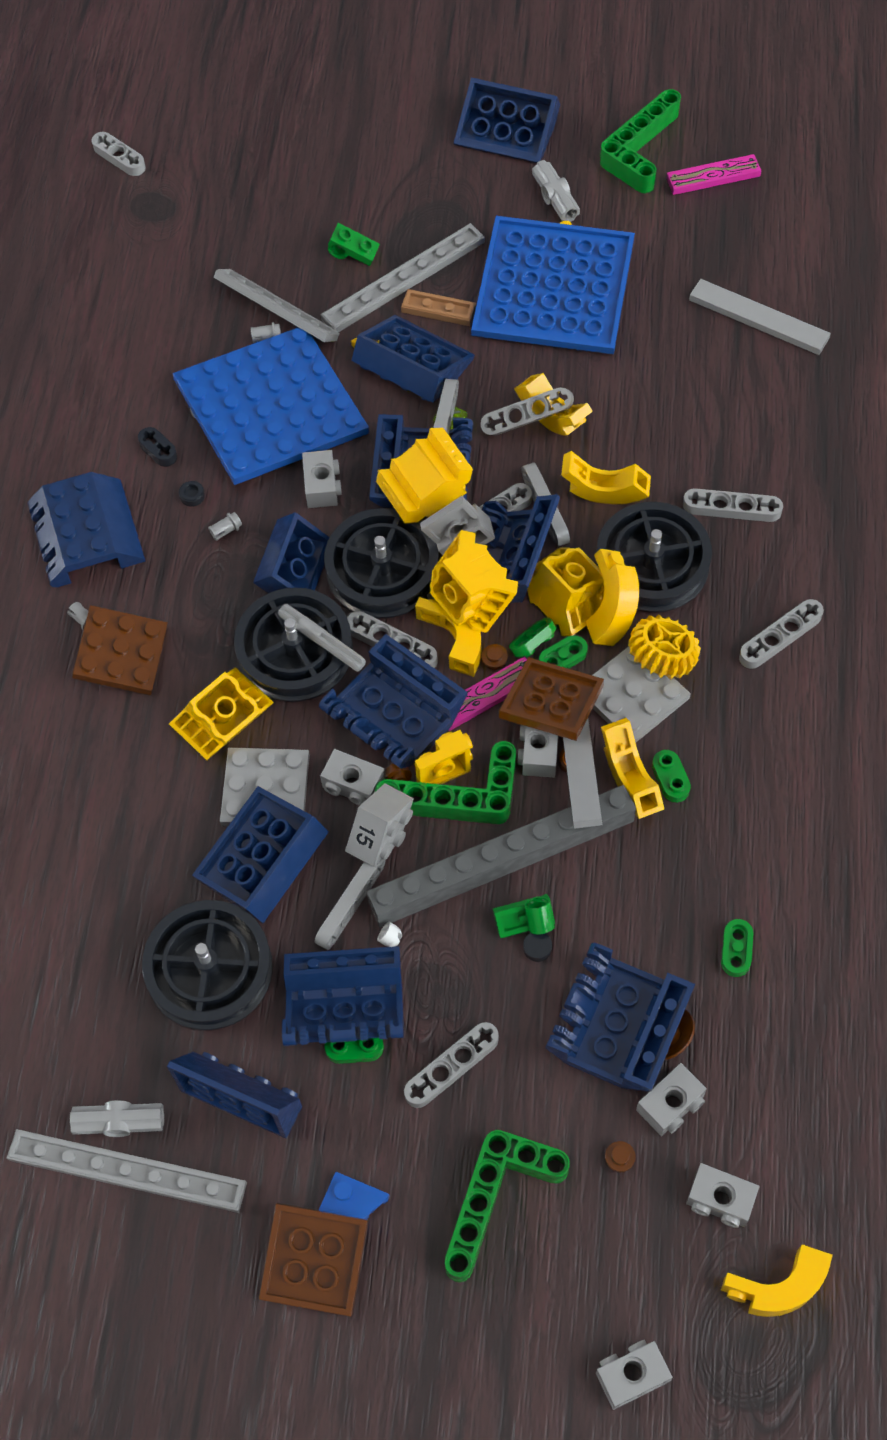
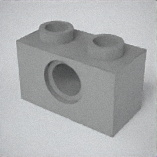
M332 450L302 453L308 508L337 506V495H342L340 480H335V475L340 474L338 459L333 460Z
M521 725L520 741L525 742L524 749L518 750V765H523L522 775L555 778L558 735ZM542 744L544 747L534 748L532 745Z
M334 749L320 778L322 788L329 794L334 796L340 794L349 798L354 804L361 805L375 793L376 785L380 781L385 780L384 768ZM349 778H357V779H358V780H357L356 782H354V783H348V782H346V780L349 779Z
M680 1063L651 1092L638 1102L636 1111L661 1137L667 1131L672 1134L683 1124L684 1120L682 1117L689 1110L693 1114L705 1103L703 1097L706 1087ZM670 1096L677 1097L681 1105L675 1108L671 1107L666 1103L665 1099Z
M700 1163L686 1204L692 1206L691 1210L703 1216L712 1214L720 1217L721 1222L727 1226L739 1228L740 1225L745 1227L749 1220L759 1185ZM718 1191L726 1193L729 1197V1203L719 1204L714 1198V1193Z
M645 1340L639 1341L628 1348L629 1354L618 1358L617 1354H613L599 1362L601 1368L597 1369L596 1375L613 1410L672 1380L673 1377L655 1341L649 1344ZM629 1364L636 1365L641 1371V1378L637 1381L627 1379L624 1375V1367Z

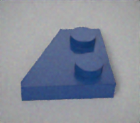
M335 1172L319 1211L368 1219L373 1211L389 1200L390 1195Z

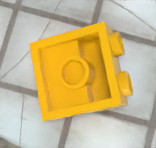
M461 730L454 733L447 732L441 735L438 740H435L436 752L424 753L418 760H415L417 782L444 784L471 772L470 761L473 760L470 749L473 748V745L467 733L462 734Z

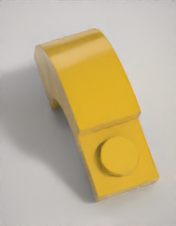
M544 373L531 375L514 390L521 401L553 390ZM550 396L547 397L551 405V411L554 410L552 404L561 403L562 406L565 405L564 400L560 397L553 401L549 399ZM541 400L534 402L532 406L533 412L536 415L542 414L545 410V404ZM588 403L572 405L566 411L538 421L554 433L569 435L586 421L585 417L593 411Z
M572 451L564 454L561 475L570 482V492L592 502L616 505L633 503L649 497L651 476L637 464L620 470L607 471L590 466Z
M600 549L594 556L604 580V597L599 609L585 623L593 644L614 646L626 634L635 617L639 600L638 576L635 567L625 566L620 552Z
M419 597L415 605L416 619L445 628L456 640L449 655V669L474 677L481 660V632L472 630L466 622L457 626L436 600Z
M624 718L602 726L601 730L606 745L604 752L617 786L624 785L636 806L635 815L640 819L664 810L659 785L649 776L643 766L630 721Z
M801 1245L797 1250L792 1272L786 1280L777 1284L765 1285L727 1273L723 1280L721 1291L727 1292L728 1298L745 1303L746 1299L750 1300L749 1314L764 1317L788 1314L802 1307L820 1289L828 1274L832 1254Z

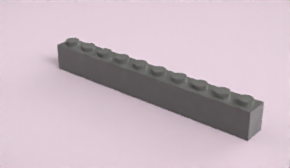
M622 785L599 795L602 825L574 829L572 808H566L368 890L369 906L379 928H381L387 922L393 923L632 823L635 818L636 806L625 786Z

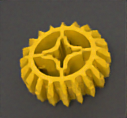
M659 614L655 618L649 615L646 619H641L636 624V627L633 628L628 644L630 647L629 654L634 656V662L641 663V669L647 668L650 670V674L653 672L657 673L660 678L666 675L670 680L674 676L681 678L683 675H688L699 660L701 648L698 646L699 640L694 638L695 632L688 631L687 625L682 626L678 623V620L673 621L669 616L664 619Z

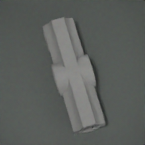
M545 160L537 162L536 166L532 168V175L541 187L545 203L547 205L552 204L562 221H573L580 214V208L571 196L567 180L564 177L560 178L550 162Z
M109 1101L103 1106L72 1107L70 1112L71 1133L77 1135L103 1133L109 1137H124L130 1135V1132L163 1131V1104H131L127 1101Z

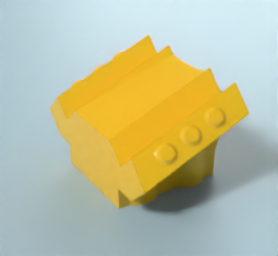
M430 428L426 439H416L415 444L401 456L391 459L390 469L378 470L376 482L404 523L419 522L425 516L429 518L460 496H464L467 493L465 491V484L470 481L473 469L444 428Z
M461 530L432 570L430 594L457 626L466 622L472 630L487 633L517 594L518 581L506 579L507 568L501 567L487 551L486 545L475 543L476 533Z
M569 547L558 548L537 563L527 591L530 603L538 606L547 618L552 619L554 624H559L561 636H572L586 627L585 622L599 609L604 597V580L599 567L579 547L576 549Z
M235 667L228 673L224 672L195 696L169 725L208 760L274 702Z

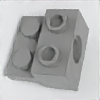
M460 496L420 523L421 530L437 544L438 551L442 555L461 530L476 533L475 543L485 545L495 539L490 517L476 504L471 505L463 496Z

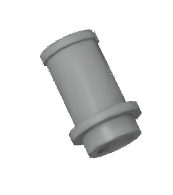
M272 322V325L251 327L253 343L281 334L280 324H275L274 322Z
M235 512L232 514L227 513V517L208 527L216 541L233 530H239L242 522Z
M75 602L69 607L70 610L67 613L81 625V629L84 631L88 610L81 603Z

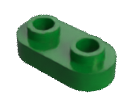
M543 618L530 626L509 645L513 655L521 658L531 656L535 652L536 647L554 637V632L556 631L554 622L551 618Z
M568 636L542 651L539 660L555 663L557 666L570 669L586 658L587 642L580 636ZM571 650H576V651H578V653H577V654H572V653H570V651H571Z
M661 750L656 753L653 758L652 769L664 797L671 802L684 801L689 796L691 784L679 756L671 750ZM669 760L671 764L666 765L662 761ZM679 783L682 787L675 788L672 784Z
M742 919L730 921L726 925L723 934L721 965L725 973L732 977L745 975L749 971L752 962L754 932L752 926ZM739 933L743 938L737 940L733 937V934ZM737 960L740 962L741 966L734 967L731 964V961Z
M368 1038V1040L374 1042L371 1048L363 1046L367 1040L342 1042L345 1044L344 1048L336 1050L334 1045L338 1042L325 1043V1052L332 1062L338 1064L372 1062L382 1055L384 1044L383 1039Z

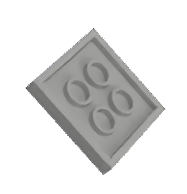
M628 646L592 675L604 679V686L593 710L608 724L627 718L631 723L636 743L690 699L691 693L674 677L671 680L666 675L660 678L657 673L653 672L650 674V670L647 668L641 669V663L634 662V656L629 654L630 647Z
M228 748L220 815L221 826H229L257 786L305 811L310 758L309 750Z

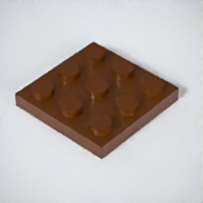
M90 605L72 678L151 695L168 622Z
M528 657L499 710V718L577 741L604 686V679Z
M277 1203L259 1300L351 1317L369 1219Z

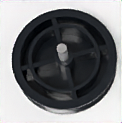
M643 502L628 506L615 513L605 523L597 542V551L600 549L618 551L624 559L625 566L635 567L639 583L637 606L639 611L664 612L679 608L694 599L706 583L712 558L710 538L703 525L692 514L680 507L662 502Z
M390 508L365 510L343 521L331 534L324 554L327 581L335 598L350 611H361L374 618H392L406 614L416 608L415 605L419 597L427 599V595L431 590L432 570L438 563V547L421 530L420 523L422 521L404 523L397 511Z
M286 588L273 591L251 604L237 624L234 645L240 670L266 696L275 700L299 702L323 695L340 682L349 666L298 631L293 619L283 620L278 615V611L284 604L290 605L353 650L348 619L344 611L334 600L318 591L306 588Z
M217 900L192 902L175 909L165 916L151 932L142 957L143 978L159 1010L175 1023L195 1030L221 1029L247 1017L264 998L271 982L273 969L268 941L259 923L244 909L234 904Z

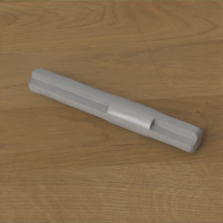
M284 604L279 609L278 615L283 620L293 619L296 629L309 639L319 644L355 671H360L366 661L361 655L329 634L315 622L288 604Z

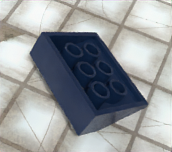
M471 77L454 145L537 163L542 160L555 127L560 109L558 96Z
M393 315L357 335L352 361L359 364L361 368L380 375L382 379L400 385L403 390L411 391L425 401L434 402L441 397L445 379L457 380L473 361L475 354L397 315Z
M257 786L192 876L232 904L244 909L253 918L264 923L329 831L311 814Z
M191 1052L169 1061L167 1068L181 1092L287 1139L302 1108L296 1092L282 1087L281 1090L271 1086L272 1083L269 1080L258 1075L255 1078L249 1077L244 1074L245 1071L234 1064H229L228 1067L218 1063V1058L206 1052H203L202 1055Z

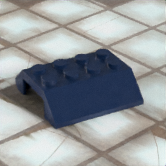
M378 414L370 501L382 508L395 509L376 482L378 470L390 469L391 459L401 456L415 444L416 439H426L430 428L404 427L403 415ZM453 417V429H450L449 436L470 464L471 445L467 443L472 439L473 421L469 418ZM465 486L467 493L463 497L467 500L468 489Z
M89 472L43 485L28 501L33 522H37L34 529L43 561L49 562L45 569L48 573L51 587L71 584L68 572L118 558L121 569L146 562L120 479Z
M558 494L537 496L532 510L508 512L497 500L487 501L482 507V511L490 517L493 530H496L494 533L495 539L485 544L487 551L501 567L507 568L506 579L518 581L517 594L510 603L523 602L560 500Z
M385 634L368 652L371 663L337 697L335 690L331 689L319 703V708L335 720L345 718L343 722L345 728L349 729L368 745L371 744V747L375 750L386 748L383 756L388 760L391 759L393 764L403 769L414 765L415 760H418L421 755L427 753L435 744V740H438L441 735L449 730L468 694L463 688Z
M591 943L586 954L587 958H584L582 964L589 972L596 976V980H593L588 975L578 973L575 979L577 983H573L564 1003L566 1009H562L559 1015L574 1030L571 1032L563 1026L555 1025L552 1031L554 1035H550L545 1047L565 1064L620 1088L651 1092L695 984L670 973H667L665 980L613 959L612 949L597 943Z
M399 946L284 954L286 1014L285 1019L282 1020L283 1046L306 1045L310 1042L368 1040V1038H404Z

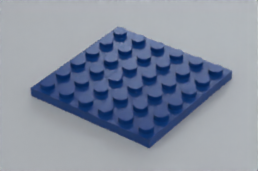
M496 216L473 319L471 336L614 354L635 233Z
M299 327L173 373L176 385L234 485L303 459L302 453L324 451L369 434V426L311 334Z

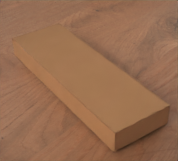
M407 289L401 306L402 313L466 326L471 325L476 310L475 302Z

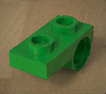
M338 223L328 243V251L337 259H345L349 255L370 266L380 244Z
M548 894L493 908L500 938L530 931L532 934H545L555 928V920Z

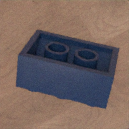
M296 512L277 519L253 583L267 593L286 588H306L315 591L325 564V548L330 537Z

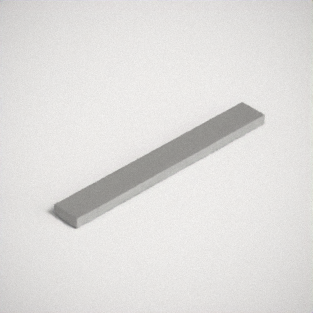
M471 223L325 311L321 314V320L338 332L342 331L407 291V289L412 288L485 243V237Z
M18 1129L15 1131L7 1155V1159L12 1162L237 1213L240 1211L247 1185L245 1180Z

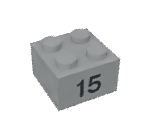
M387 784L382 785L358 807L345 851L373 867L382 859L386 860L395 846L399 847L405 839L406 832L403 830L412 817L413 810L410 808L414 798Z

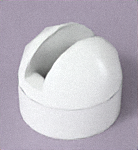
M387 922L381 929L377 941L388 947L397 946L400 942L399 939L402 938L401 930L393 923Z

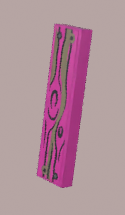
M753 154L668 172L666 179L673 195L760 177L761 169Z
M525 656L466 689L465 691H467L468 695L448 731L504 701L527 660Z

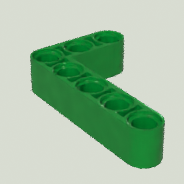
M674 89L663 91L601 144L600 165L640 193H649L654 189L656 166L638 154L637 151L679 116L680 93Z
M500 741L492 747L487 789L386 779L376 785L375 792L382 785L387 784L410 797H421L420 801L412 802L410 808L413 810L412 816L502 824L510 816L516 767V749L513 744L507 741ZM505 755L508 756L509 759L500 760L498 759V757ZM497 780H504L507 783L504 785H497L494 782ZM440 799H446L449 801L447 804L444 805L437 803V801ZM467 802H474L477 805L474 807H466L464 804ZM498 804L504 807L501 810H494L493 808H491L492 806Z
M494 1130L487 1134L445 1257V1270L451 1280L455 1282L466 1281L473 1272L506 1168L549 1183H561L566 1179L569 1172L570 1161L565 1152L502 1130ZM499 1141L504 1143L506 1149L501 1153H494L489 1147L493 1142ZM523 1151H530L535 1158L532 1162L524 1163L518 1158V1155ZM554 1160L559 1161L563 1164L564 1169L558 1173L552 1172L547 1167L548 1163ZM485 1170H492L497 1177L492 1182H484L480 1178V1174ZM475 1199H482L487 1203V1207L481 1212H476L471 1209L470 1204ZM471 1228L477 1232L478 1236L475 1240L466 1242L460 1237L464 1229ZM454 1259H464L468 1263L467 1268L463 1272L453 1271L450 1264Z

